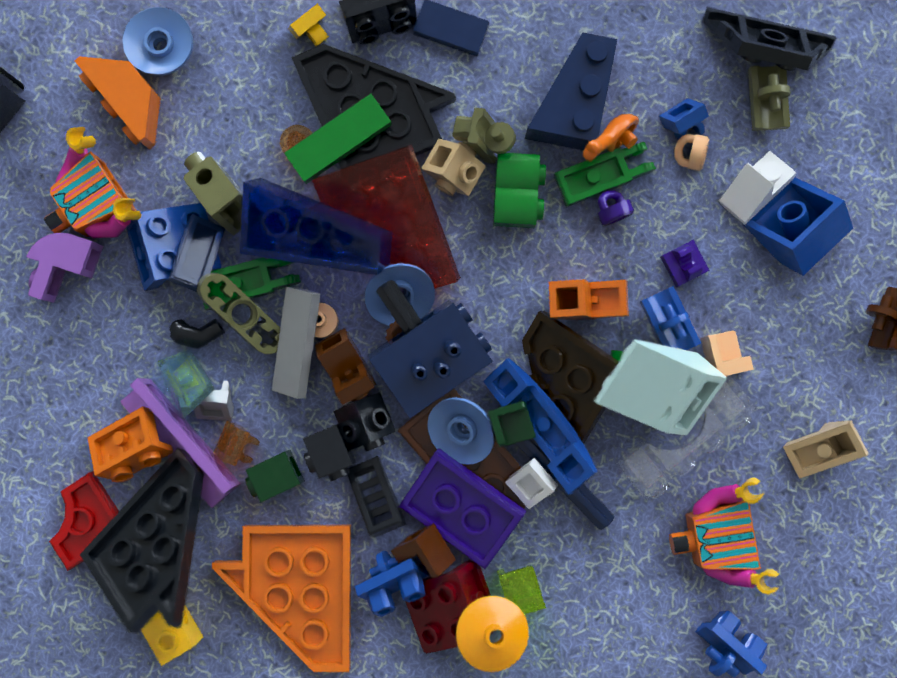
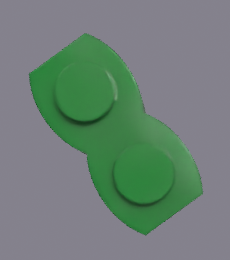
M519 153L497 154L493 226L535 228L537 220H543L544 199H538V186L545 185L546 164H540V155Z

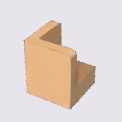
M735 331L700 338L705 359L724 376L754 370L751 356L742 357Z

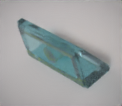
M188 349L157 361L162 381L183 417L189 415L214 390V385L191 350Z

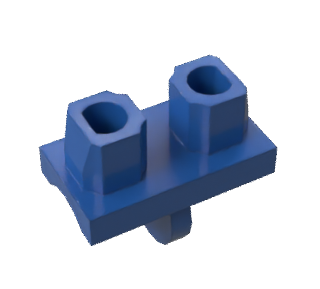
M674 286L640 301L660 345L688 350L701 344Z
M383 550L376 555L377 566L369 569L372 578L355 586L357 596L367 600L372 613L383 617L396 609L391 594L399 590L403 600L406 602L416 601L424 597L423 578L429 575L425 565L418 566L413 559L398 563L395 557L392 558L387 551Z
M720 611L711 622L702 623L695 631L710 644L705 651V654L712 659L709 671L716 677L723 675L725 672L732 678H735L739 672L747 675L755 671L758 675H762L767 668V665L761 660L767 648V643L753 633H746L741 642L733 636L741 622L730 611Z

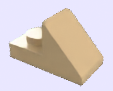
M852 421L825 423L819 431L787 442L783 446L799 479L869 454Z

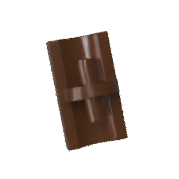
M887 287L880 305L871 304L866 309V314L875 318L868 346L880 350L897 351V288Z

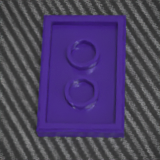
M440 448L435 451L399 505L401 509L423 525L429 526L434 523L445 541L484 569L487 568L526 513L525 509Z

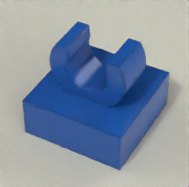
M689 98L659 115L663 127L674 132L677 140L687 134V130L691 127L695 133L703 134L705 127L701 121L709 117L705 104Z

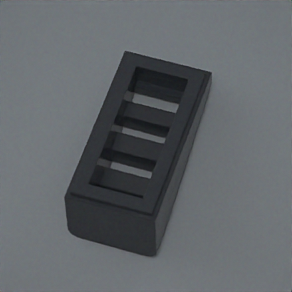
M376 456L350 467V474L347 476L369 536L375 538L406 525L380 458ZM376 471L377 477L359 483L358 477ZM379 484L381 485L382 490L365 497L364 490ZM386 498L387 504L370 510L368 504ZM391 511L392 518L376 524L375 517Z

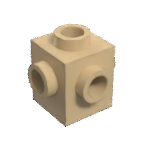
M438 138L421 169L437 181L435 187L450 196H453L455 192L469 196L477 185L486 165L475 157L477 153L467 144Z

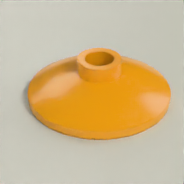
M481 597L470 603L459 617L456 627L457 646L463 658L476 669L485 672L505 670L520 659L527 647L529 637L527 620L521 609L504 597ZM493 630H500V640L495 643L490 642V633Z

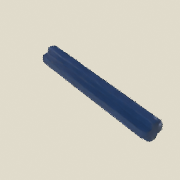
M534 439L516 443L531 460L535 458L544 470L558 484L557 487L598 529L602 530L611 524L614 514L584 484L568 495L547 467L551 461Z

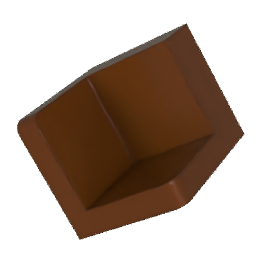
M434 523L411 533L391 550L398 563L417 555L432 578L440 576L456 561Z

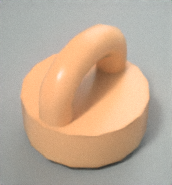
M698 134L683 135L675 145L674 157L676 162L680 166L691 170H702L710 141L708 136ZM687 143H693L689 159L684 158V146Z

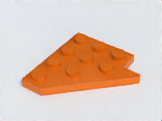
M351 524L244 525L242 560H215L212 562V569L313 672H349L351 669Z

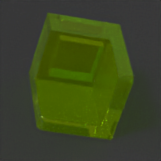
M529 565L506 573L504 568L497 570L504 597L515 603L524 615L546 608L533 566Z

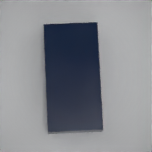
M424 0L413 29V34L478 57L489 27V21L430 0Z
M192 214L188 219L167 281L197 292L199 280L212 271L225 228Z

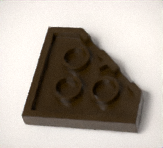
M539 311L522 339L524 354H528L532 373L529 376L554 402L584 444L606 407L597 404L594 400L600 393L604 381L611 376L619 361L559 320L550 318V314L547 312Z

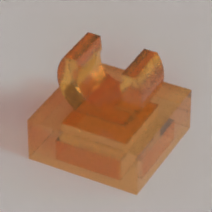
M227 421L213 453L222 462L234 466L237 465L238 460L243 463H251L253 458L243 453V448L248 443L259 446L260 441L242 426Z

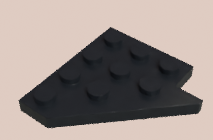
M325 44L291 57L322 127L371 93L392 122V125L338 162L348 186L432 150L438 138L442 139L431 112L456 102L453 92Z
M180 448L174 451L80 554L127 632L138 634L158 611L168 626L179 628L183 623L204 473L190 455Z

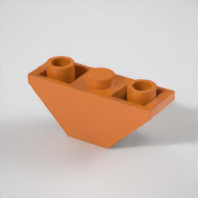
M81 56L74 60L83 71L78 75L83 83L92 92L98 90L104 97L100 103L114 119L119 116L126 124L121 128L126 136L135 145L141 142L149 150L154 147L161 98L141 73L129 61Z

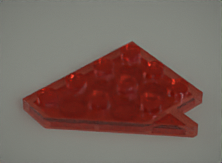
M412 145L318 176L312 180L324 212L302 219L300 221L301 227L380 268L400 263L417 266L429 275L434 289L459 281L461 277Z

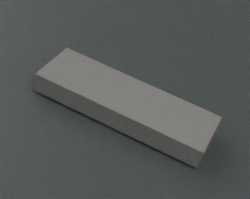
M286 287L272 391L296 399L306 398L320 293L297 287Z

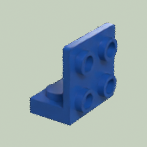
M201 203L141 211V218L139 220H131V223L126 227L144 291L157 289L168 280L189 217L194 214L208 220L206 210ZM218 253L212 271L222 267Z

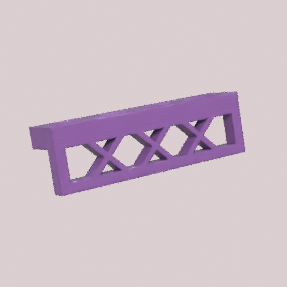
M137 378L130 384L133 391L121 400L120 403L129 413L142 406L151 409L159 441L171 444L173 453L177 448H180L190 455L204 473L201 497L211 508H214L241 483L154 382L147 378Z

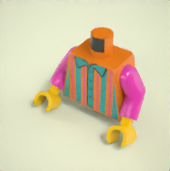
M84 127L70 128L66 133L69 150L55 181L56 183L50 188V194L59 208L44 217V221L54 233H61L71 226L76 232L86 237H119L131 223V220H139L141 218V212L136 210L133 205L135 199L128 198L105 162L91 151L88 153L87 148H92L96 145L95 138L93 136L83 137Z
M749 478L741 487L738 484L710 489L694 504L693 512L685 514L688 531L669 534V543L673 555L692 552L693 563L702 568L706 575L728 585L748 588L756 586L760 592L772 594L779 588L767 586L764 582V576L777 577L779 576L778 572L773 569H767L757 574L755 571L756 569H761L749 503L755 504L759 502L764 493L753 495L749 492L748 486L757 485L760 482L759 479Z

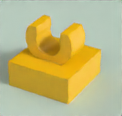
M318 3L288 27L296 39L306 33L316 47L329 37L318 24L326 16Z

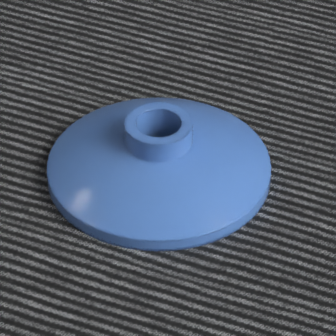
M153 7L137 13L128 22L123 33L122 43L127 59L136 69L148 75L163 76L177 71L188 61L193 49V35L188 23L180 14L168 8ZM158 42H167V46L164 49L156 50Z
M404 263L389 265L380 269L369 280L365 289V304L370 315L384 325L390 326L391 323L395 322V319L376 291L387 281L394 280L399 288H404L402 293L420 319L426 316L433 306L435 299L433 282L429 275L417 266Z
M453 397L440 401L431 410L427 427L430 439L436 449L440 448L459 463L467 465L481 462L490 454L495 443L494 429L489 416L477 404L467 399Z

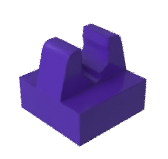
M694 240L660 257L676 287L710 271Z

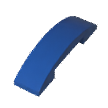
M510 358L506 359L483 381L502 407L525 401L536 434V438L533 439L551 461L547 467L568 495L575 492L597 473L593 460L571 424L539 385Z

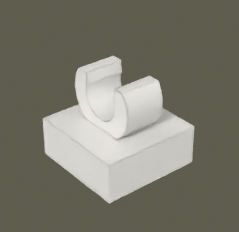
M535 458L513 473L505 482L528 509L553 493L558 486Z

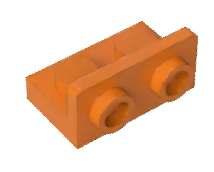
M143 406L87 437L94 475L110 479L116 483L130 480L136 472L159 464L162 458L173 453L171 444L159 441L153 412L151 409Z

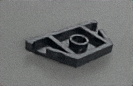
M710 7L706 8L702 21L737 55H741L744 60L753 63H759L761 60L772 62L779 68L788 71H794L796 68L808 71L832 50L837 39L833 35Z

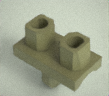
M750 66L748 69L752 131L788 129L790 127L788 96L791 94V89L787 85V70L781 69L778 66Z
M474 108L473 117L456 116L453 137L457 141H463L464 144L472 147L486 163L495 164V153L504 154L510 151L515 144L516 134L513 128L504 122L495 123L485 108Z

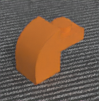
M585 279L549 281L550 318L558 320H592L596 318L628 317L627 280L589 282Z

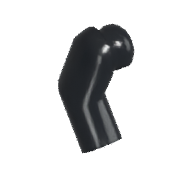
M182 319L176 320L170 325V337L176 344L195 349L202 348L225 334L217 319L210 321L201 328L190 326Z

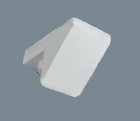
M769 151L754 166L747 163L721 197L719 203L745 225L795 178L796 172Z

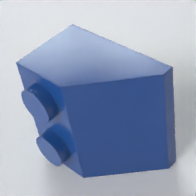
M796 177L748 223L743 224L779 263L802 276L853 229L844 200Z

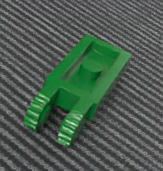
M637 143L629 149H620L619 147L613 152H606L597 156L592 161L586 160L554 173L555 181L566 207L628 184L633 179L656 170L653 162H645L630 170L626 164V159L637 157L648 150L646 143Z
M285 254L269 259L262 257L211 271V273L222 274L229 278L250 299L275 293L277 289L301 283L298 274H290L272 280L269 270L291 265L295 262L294 254ZM221 281L217 284L209 282L207 285L210 288L209 298L214 295L227 303L236 297L235 293H233L231 298L226 297L220 291ZM203 302L205 310H211V309Z

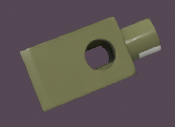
M195 152L186 158L184 165L189 172L184 175V181L209 215L233 236L261 215L230 175L212 156L205 158L201 152Z

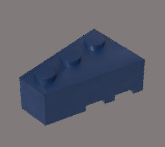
M584 32L581 34L528 126L524 139L584 151L589 141L599 137L617 39Z

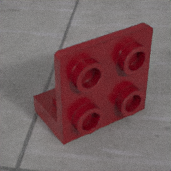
M473 560L465 561L450 572L441 574L436 578L429 577L423 579L425 596L416 601L406 602L424 653L427 654L458 647L456 627L460 615L473 601L481 597L491 596L481 567Z

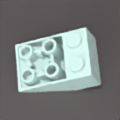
M634 339L631 345L624 350L622 359L611 376L604 381L602 389L594 401L599 405L665 433L688 435L727 377L697 352Z

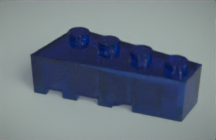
M257 178L243 182L240 254L372 275L380 274L386 266L390 265L393 232L266 179Z

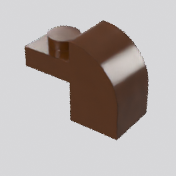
M346 328L315 344L317 358L332 379L335 394L342 405L350 401L361 400L377 385L369 367Z

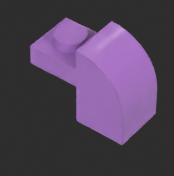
M53 233L39 239L26 256L27 258L39 261L38 267L31 273L29 278L30 290L28 296L55 303L66 270L92 279L103 246L68 233Z

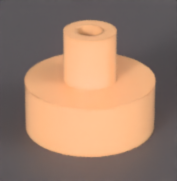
M319 303L317 320L320 317L322 320L316 323L315 337L327 338L336 331L339 318L337 312L330 305Z

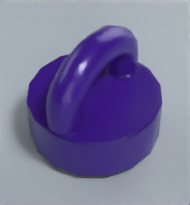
M615 190L603 192L598 199L600 212L597 215L604 226L621 221L632 215L635 211L630 199L625 200L623 195ZM614 199L616 204L608 207L607 200Z

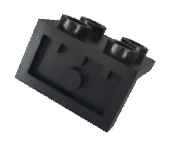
M415 0L339 1L352 44L356 42L370 44L378 40L379 35L391 31L393 34L405 33L417 21Z

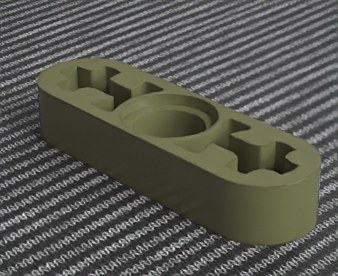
M208 273L199 280L197 294L211 310L255 350L263 354L277 352L280 327L229 278L218 273ZM221 281L220 291L226 297L231 298L233 293L236 294V297L227 303L214 295L209 298L210 288L207 286L209 282L217 284ZM224 304H226L225 307H224V309H223V311H222V310L220 309V306H223ZM238 304H246L250 309V317L243 324H237L232 319V310ZM257 325L264 331L270 332L272 330L273 332L270 335L273 340L272 344L263 343L260 345L262 337L251 328Z

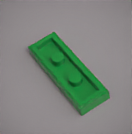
M371 93L284 154L304 183L307 184L392 125V122Z

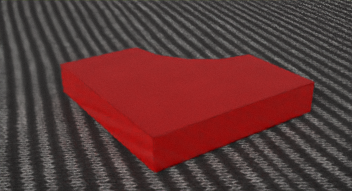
M94 471L89 472L60 491L65 503V519L59 532L49 542L67 571L84 562L80 554L119 512L98 477L94 475Z

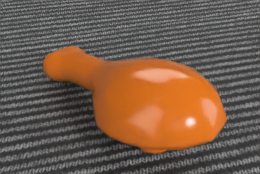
M621 114L612 119L599 137L587 143L583 151V157L588 161H592L605 149L613 152L622 145L628 149L633 147L638 140L633 134L639 122L638 116Z

